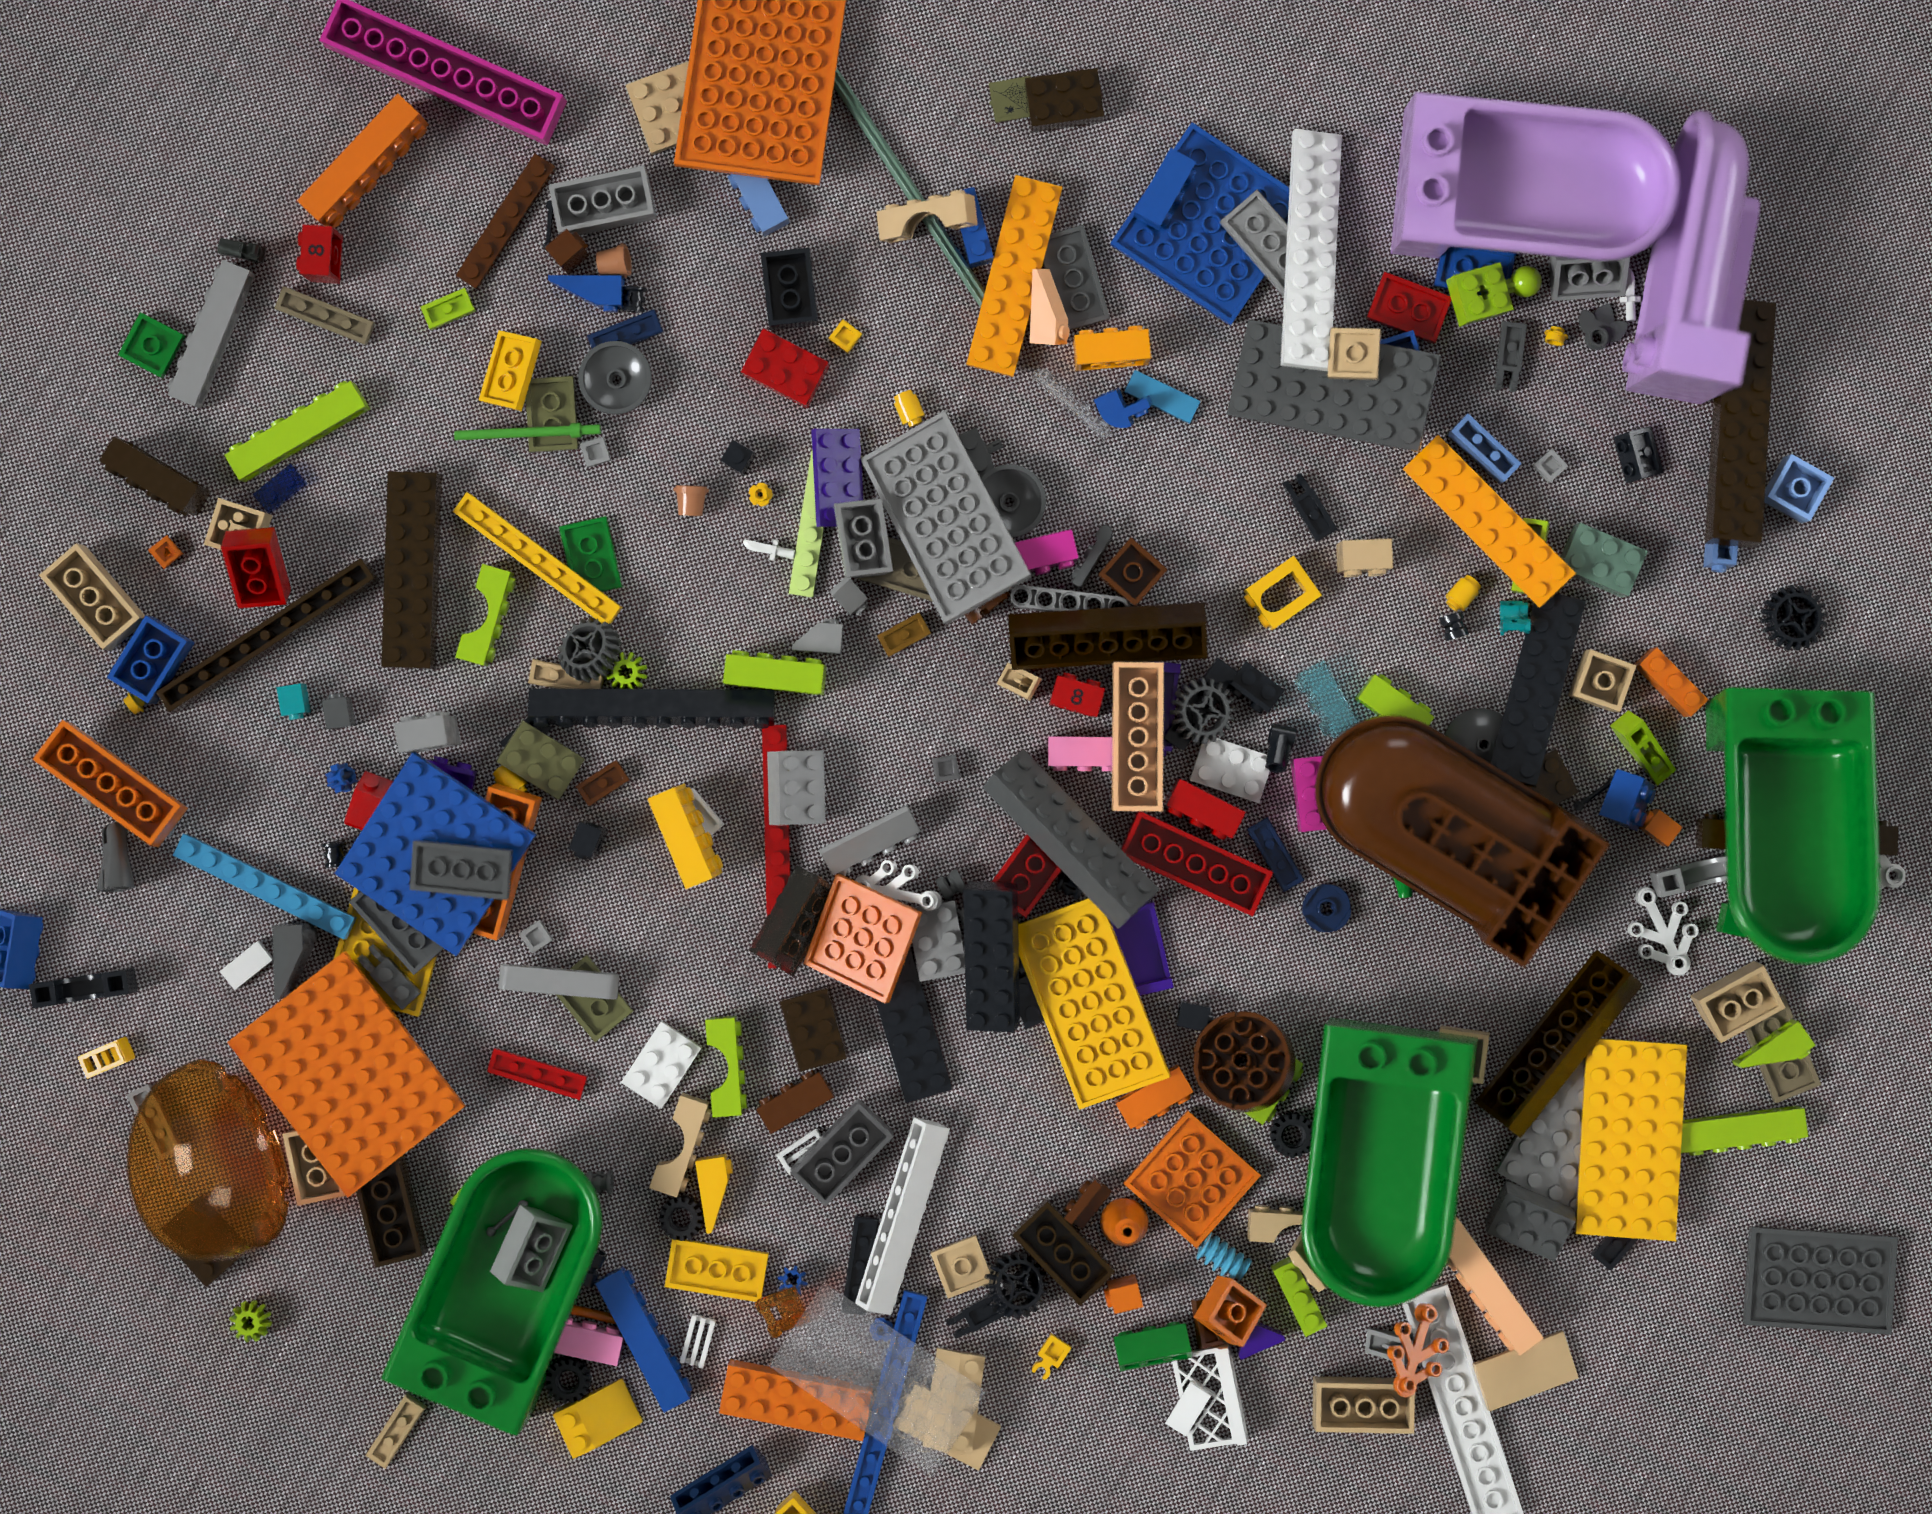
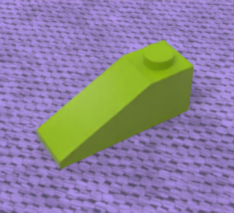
M1628 710L1610 725L1620 742L1657 786L1676 771L1644 720Z
M1791 1019L1732 1062L1735 1066L1744 1068L1796 1060L1797 1058L1803 1059L1811 1053L1810 1049L1815 1044L1800 1022Z

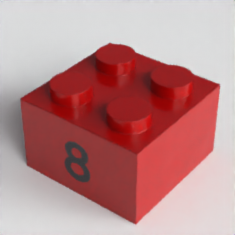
M302 224V231L298 233V245L301 246V254L297 256L296 268L299 274L310 282L340 284L343 235L332 226Z
M1063 672L1062 676L1058 675L1054 683L1049 705L1096 718L1105 688L1100 687L1101 682L1087 679L1085 683L1076 681L1078 676Z

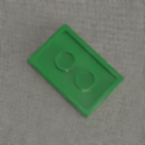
M607 516L559 526L566 562L569 568L602 592L623 588Z

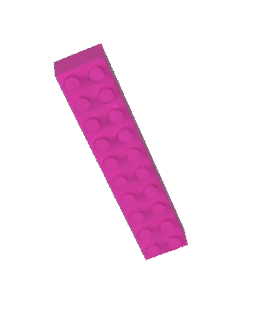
M350 0L336 1L319 39L327 49L546 146L549 144L567 103L563 94Z

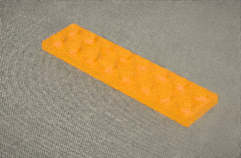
M1015 175L969 351L967 366L1014 377L1031 313L1032 270L1042 269L1063 189L1062 186Z
M1439 435L1403 468L1539 608L1576 575Z

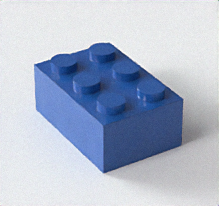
M145 615L107 678L146 703L157 704L160 698L156 692L171 682L195 642L159 619Z

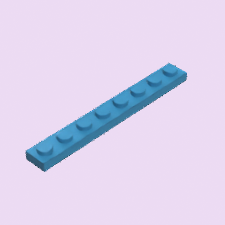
M183 833L173 856L343 940H347L357 917L189 834Z

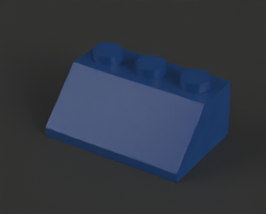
M0 909V987L29 989V984L34 982L36 977L35 963L40 952L38 946L39 939L43 932V917L30 913Z

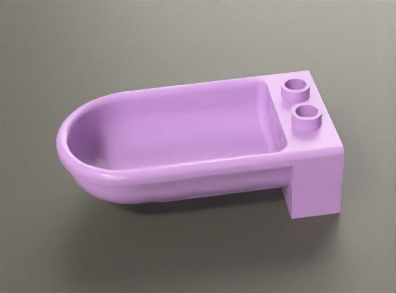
M1415 92L1404 109L1390 254L1439 259L1451 246L1598 261L1627 258L1645 250L1656 242L1671 224L1677 212L1681 196L1682 181L1679 163L1672 147L1655 127L1645 120L1625 112Z
M1698 110L1693 112L1684 123L1673 149L1681 172L1680 202L1668 229L1652 244L1634 343H1628L1626 347L1622 370L1628 373L1626 391L1701 405L1741 384L1750 334L1739 333L1738 327L1759 218L1760 203L1756 198L1745 197L1749 175V154L1744 138L1729 124L1714 121L1710 112Z

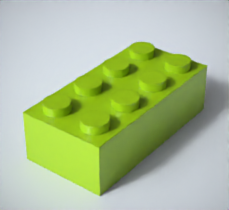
M733 650L732 655L726 654L723 684L824 695L827 666L821 664L822 661L820 659L806 658L805 662H797L798 658L781 655V660L773 659L772 654L757 653V657H749V653L746 651Z

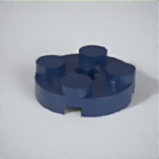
M1319 884L1311 888L1304 896L1301 912L1306 923L1311 928L1319 932H1332L1341 929L1348 922L1351 915V904L1348 895L1341 888L1332 884ZM1328 901L1331 902L1330 908L1333 910L1332 913L1326 912L1323 915L1320 905L1322 903L1326 904Z

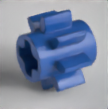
M337 763L330 766L331 772L325 774L327 786L335 789L336 794L342 791L346 793L353 790L351 784L357 782L356 770L348 767V763L341 765Z
M797 1266L791 1271H788L785 1267L784 1277L778 1276V1280L784 1283L779 1287V1290L783 1291L786 1289L788 1297H791L792 1292H797L798 1295H801L800 1288L808 1286L805 1281H802L806 1273L802 1272L799 1274ZM792 1276L793 1279L799 1278L796 1280V1286H793L792 1284L787 1285L789 1283V1277Z

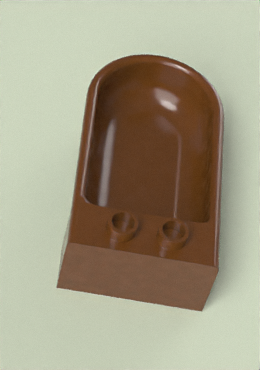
M1382 715L1362 720L1347 728L1330 744L1318 766L1315 779L1316 805L1322 822L1335 840L1349 851L1471 924L1484 944L1526 968L1610 845L1591 825L1433 727L1414 718L1399 715Z

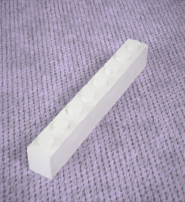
M913 1118L855 1302L866 1311L891 1315L896 1304L906 1266L911 1257L912 1247L918 1235L919 1225L926 1210L929 1193L933 1187L935 1174L941 1162V1155L948 1140L950 1129L938 1122Z

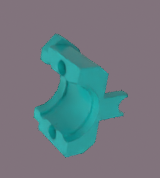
M1500 601V636L1504 635V632L1508 630H1519L1524 634H1530L1531 621L1528 619V603H1523V601Z

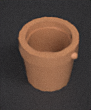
M620 243L617 247L596 253L599 275H621L624 278L631 276L632 263L626 244Z
M676 485L673 490L677 493L678 515L703 516L705 495L709 492L707 486Z

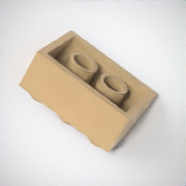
M1756 961L1690 995L1700 1016L1720 1043L1786 1008L1764 965Z

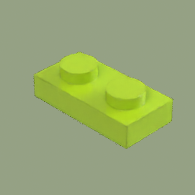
M466 288L420 306L431 331L476 312Z

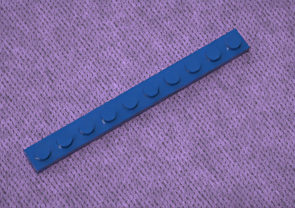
M904 1289L843 1514H869L928 1295Z

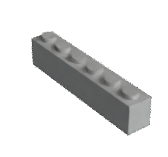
M222 260L221 265H217L213 275L215 279L212 287L207 289L204 296L205 304L203 309H200L196 315L195 323L197 324L194 331L190 332L187 337L186 351L178 359L177 373L169 381L167 388L169 391L168 396L202 409L256 274L225 260Z

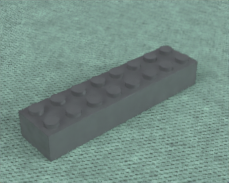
M1024 749L995 771L983 786V789L1118 929L1141 910L1160 890Z

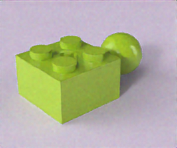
M1499 262L1456 274L1447 279L1446 283L1459 327L1501 316L1514 310L1509 295L1511 293L1525 298L1535 295L1542 285V278L1538 270L1531 266H1522L1513 272L1510 279L1505 280L1501 263ZM1479 291L1482 296H1478L1477 292Z

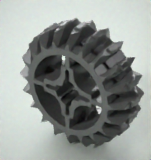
M589 617L588 620L581 619L579 625L573 623V629L571 631L566 630L567 636L560 638L563 645L557 647L561 652L557 656L561 661L560 665L566 671V674L578 681L584 680L590 683L592 679L598 681L600 675L607 677L606 671L608 669L614 670L612 664L619 662L616 655L622 653L621 648H619L622 642L618 638V632L610 623L608 624L606 621L601 623L598 621V618Z
M1199 678L1197 683L1194 679L1189 680V686L1186 684L1181 685L1184 693L1175 692V696L1179 700L1171 701V704L1176 706V710H1170V714L1177 715V718L1172 720V724L1180 723L1176 731L1178 733L1185 731L1183 738L1189 739L1191 737L1193 743H1197L1200 739L1202 744H1207L1208 738L1211 742L1217 741L1216 734L1219 737H1224L1225 734L1222 729H1231L1227 721L1235 720V717L1229 715L1230 712L1236 711V708L1229 707L1234 698H1226L1230 691L1228 689L1221 691L1222 683L1218 682L1214 685V679H1208L1206 682L1205 678ZM1204 690L1203 695L1199 697L1195 704L1188 703L1195 693ZM1212 695L1217 699L1220 711L1213 707ZM1204 707V709H1207V712L1212 714H1202L1194 708ZM1186 711L1191 712L1193 715L1194 727L1189 723ZM1210 718L1218 719L1211 728L1202 731L1203 726H1206Z

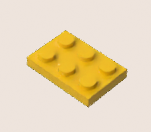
M499 330L479 401L522 412L542 341Z

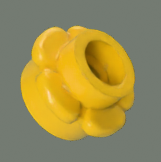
M1551 326L1550 329L1544 332L1546 335L1545 342L1554 346H1563L1565 339H1568V335L1564 334L1565 329L1557 326Z
M765 483L753 485L749 489V500L753 505L766 506L769 504V500L772 499V490ZM758 493H763V496L759 497Z
M128 692V696L123 699L126 706L135 715L140 711L144 712L143 706L146 704L145 701Z

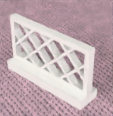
M1224 1343L1223 1345L1207 1349L1191 1350L1192 1358H1189V1360L1195 1364L1189 1373L1179 1368L1178 1361L1172 1362L1179 1398L1184 1393L1183 1386L1188 1379L1210 1392L1211 1396L1214 1397L1208 1407L1205 1406L1203 1408L1204 1413L1198 1421H1195V1426L1187 1434L1190 1451L1237 1444V1446L1247 1444L1249 1436L1230 1344ZM1215 1353L1217 1363L1212 1370L1200 1362L1204 1355ZM1197 1365L1209 1373L1203 1383L1191 1376ZM1217 1367L1219 1375L1216 1372H1214L1217 1369ZM1211 1376L1221 1381L1222 1387L1217 1394L1205 1386ZM1222 1391H1223L1224 1399H1223L1221 1396H1219ZM1216 1400H1219L1226 1406V1412L1222 1417L1210 1410ZM1207 1413L1219 1421L1212 1431L1201 1424ZM1226 1416H1228L1229 1423L1224 1420ZM1221 1423L1230 1429L1232 1438L1222 1439L1215 1434ZM1197 1427L1209 1434L1205 1442H1194L1193 1433Z

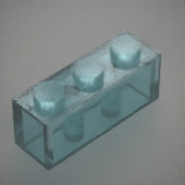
M1324 660L1296 674L1297 680L1295 684L1301 694L1306 693L1309 699L1306 702L1313 715H1318L1321 721L1318 725L1324 736L1329 735L1330 739L1335 738L1347 728L1358 723Z

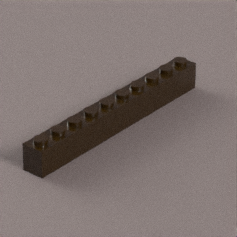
M358 559L156 692L169 713H179L379 582L380 579L367 560Z

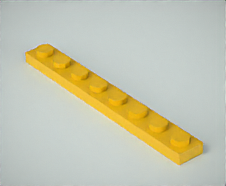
M469 492L465 493L453 510L456 515L595 619L598 618L599 622L604 623L606 621L608 624H611L623 608Z

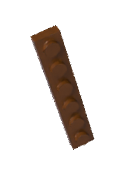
M534 153L457 272L456 276L473 288L479 289L556 170L553 164Z

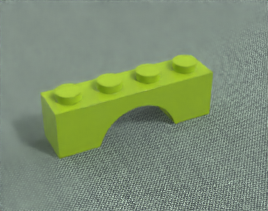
M482 564L476 588L483 593L487 600L488 616L478 630L462 634L455 658L483 666H488L489 662H493L496 649L493 648L495 639L500 638L503 628L500 625L502 615L506 616L509 608L507 597L509 592H513L516 584V579L513 578L514 573Z
M737 1016L707 1018L705 1020L707 1045L720 1050L728 1063V1075L725 1082L711 1092L712 1118L740 1116L744 1113L743 1109H747V1095L742 1094V1085L746 1084L745 1070H740V1060H744L743 1045L739 1046L738 1036H742L741 1021H737Z

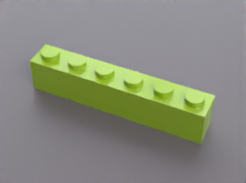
M351 381L340 382L331 393L327 395L323 393L313 399L314 403L307 407L303 405L292 411L293 415L286 419L279 418L271 423V428L266 431L259 430L250 436L251 439L244 444L239 442L229 448L230 452L224 456L238 480L242 482L251 480L369 411L370 407L357 385Z
M1795 1105L1684 1119L1681 1153L1697 1156L1703 1155L1704 1150L1713 1149L1714 1153L1727 1152L1728 1147L1737 1146V1149L1744 1150L1751 1149L1752 1144L1761 1143V1146L1767 1147L1777 1145L1776 1141L1785 1140L1786 1143L1801 1142L1800 1138H1808L1805 1108Z

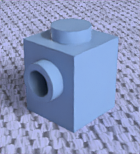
M1705 544L1703 567L1711 568L1712 572H1726V570L1737 565L1738 546Z

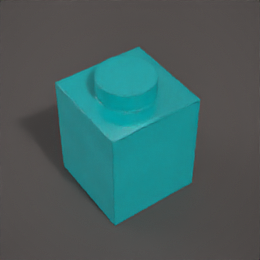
M300 683L276 687L281 716H289V720L303 719L304 714L311 713L306 684Z

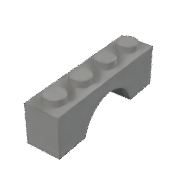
M1726 854L1649 872L1656 896H1671L1696 887L1727 881Z

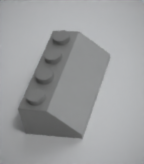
M906 805L819 849V852L832 875L838 873L844 876L853 871L851 866L859 862L863 866L875 860L873 855L881 851L885 855L897 849L896 843L904 840L905 844L917 839L916 833L921 830L909 806Z

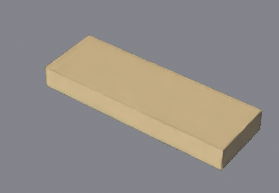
M532 659L528 683L557 689H602L605 676L600 675L598 681L592 679L590 683L584 680L578 681L566 674V671L560 664Z
M406 1393L365 1456L386 1469L427 1406Z

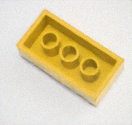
M684 783L648 798V802L684 887L688 889L723 873L721 870L723 863L719 855H715L712 846L714 843L710 833H705L702 825L704 823L703 816L700 810H696L693 804L695 800L693 792Z

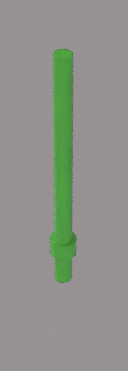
M570 423V426L454 431L455 440L569 435L571 438H580L582 435L601 434V425Z

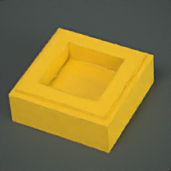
M842 319L828 339L848 354L863 334Z

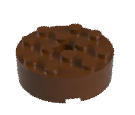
M1234 1011L1217 1017L1204 1028L1194 1047L1193 1070L1200 1088L1211 1100L1233 1111L1256 1112L1270 1107L1286 1093L1294 1077L1295 1053L1287 1034L1273 1021L1254 1012ZM1247 1055V1065L1240 1067V1059Z

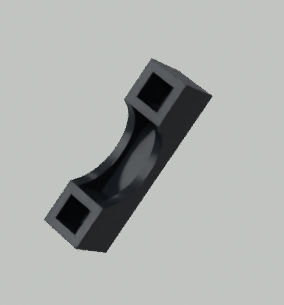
M135 968L29 984L32 1009L138 992Z

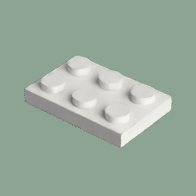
M1208 738L1207 744L1201 743L1189 781L1259 803L1270 772L1265 767L1267 755L1218 738L1216 742H1211Z
M661 1021L621 1083L662 1109L702 1047Z

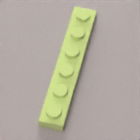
M811 451L789 594L813 598L825 527H816L813 452Z

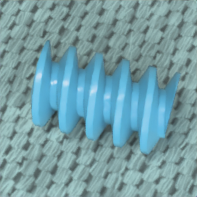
M1211 1232L1200 1245L1196 1259L1199 1260L1205 1256V1265L1211 1261L1214 1262L1213 1271L1219 1267L1222 1268L1220 1276L1223 1277L1226 1273H1229V1278L1241 1280L1249 1269L1252 1260L1247 1258L1243 1261V1253L1240 1252L1235 1255L1236 1249L1234 1247L1227 1249L1228 1243L1225 1241L1219 1244L1220 1237L1214 1236L1211 1238Z

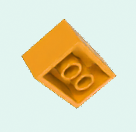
M1140 325L1130 326L1128 331H1118V328L1103 329V333H1094L1093 330L1079 331V335L1074 336L1075 371L1145 366L1149 364L1151 359L1149 329H1143Z

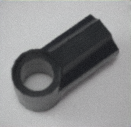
M1272 723L1267 741L1269 749L1265 767L1270 772L1279 773L1286 771L1290 750L1294 745L1296 728Z

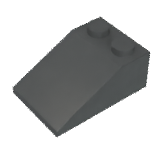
M309 922L283 923L272 926L274 1000L283 999L294 991L314 948V942H317V928H314V925Z

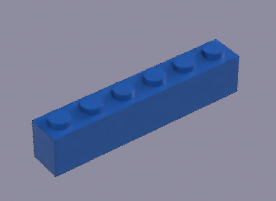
M621 1266L597 1279L595 1285L661 1409L665 1413L689 1400L691 1397L690 1391L693 1388L689 1379L682 1377L679 1371L681 1365L675 1355L671 1356L667 1348L670 1345L666 1336L659 1334L656 1328L658 1322L652 1312L649 1314L644 1305L647 1302L641 1291H636L633 1285L635 1283L634 1276L630 1270L626 1271L624 1266Z

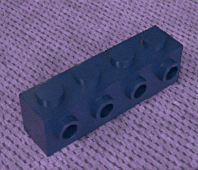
M751 1445L670 1495L676 1514H712L721 1510L733 1500L742 1497L754 1487L763 1484L765 1480L773 1475L765 1456L754 1445Z

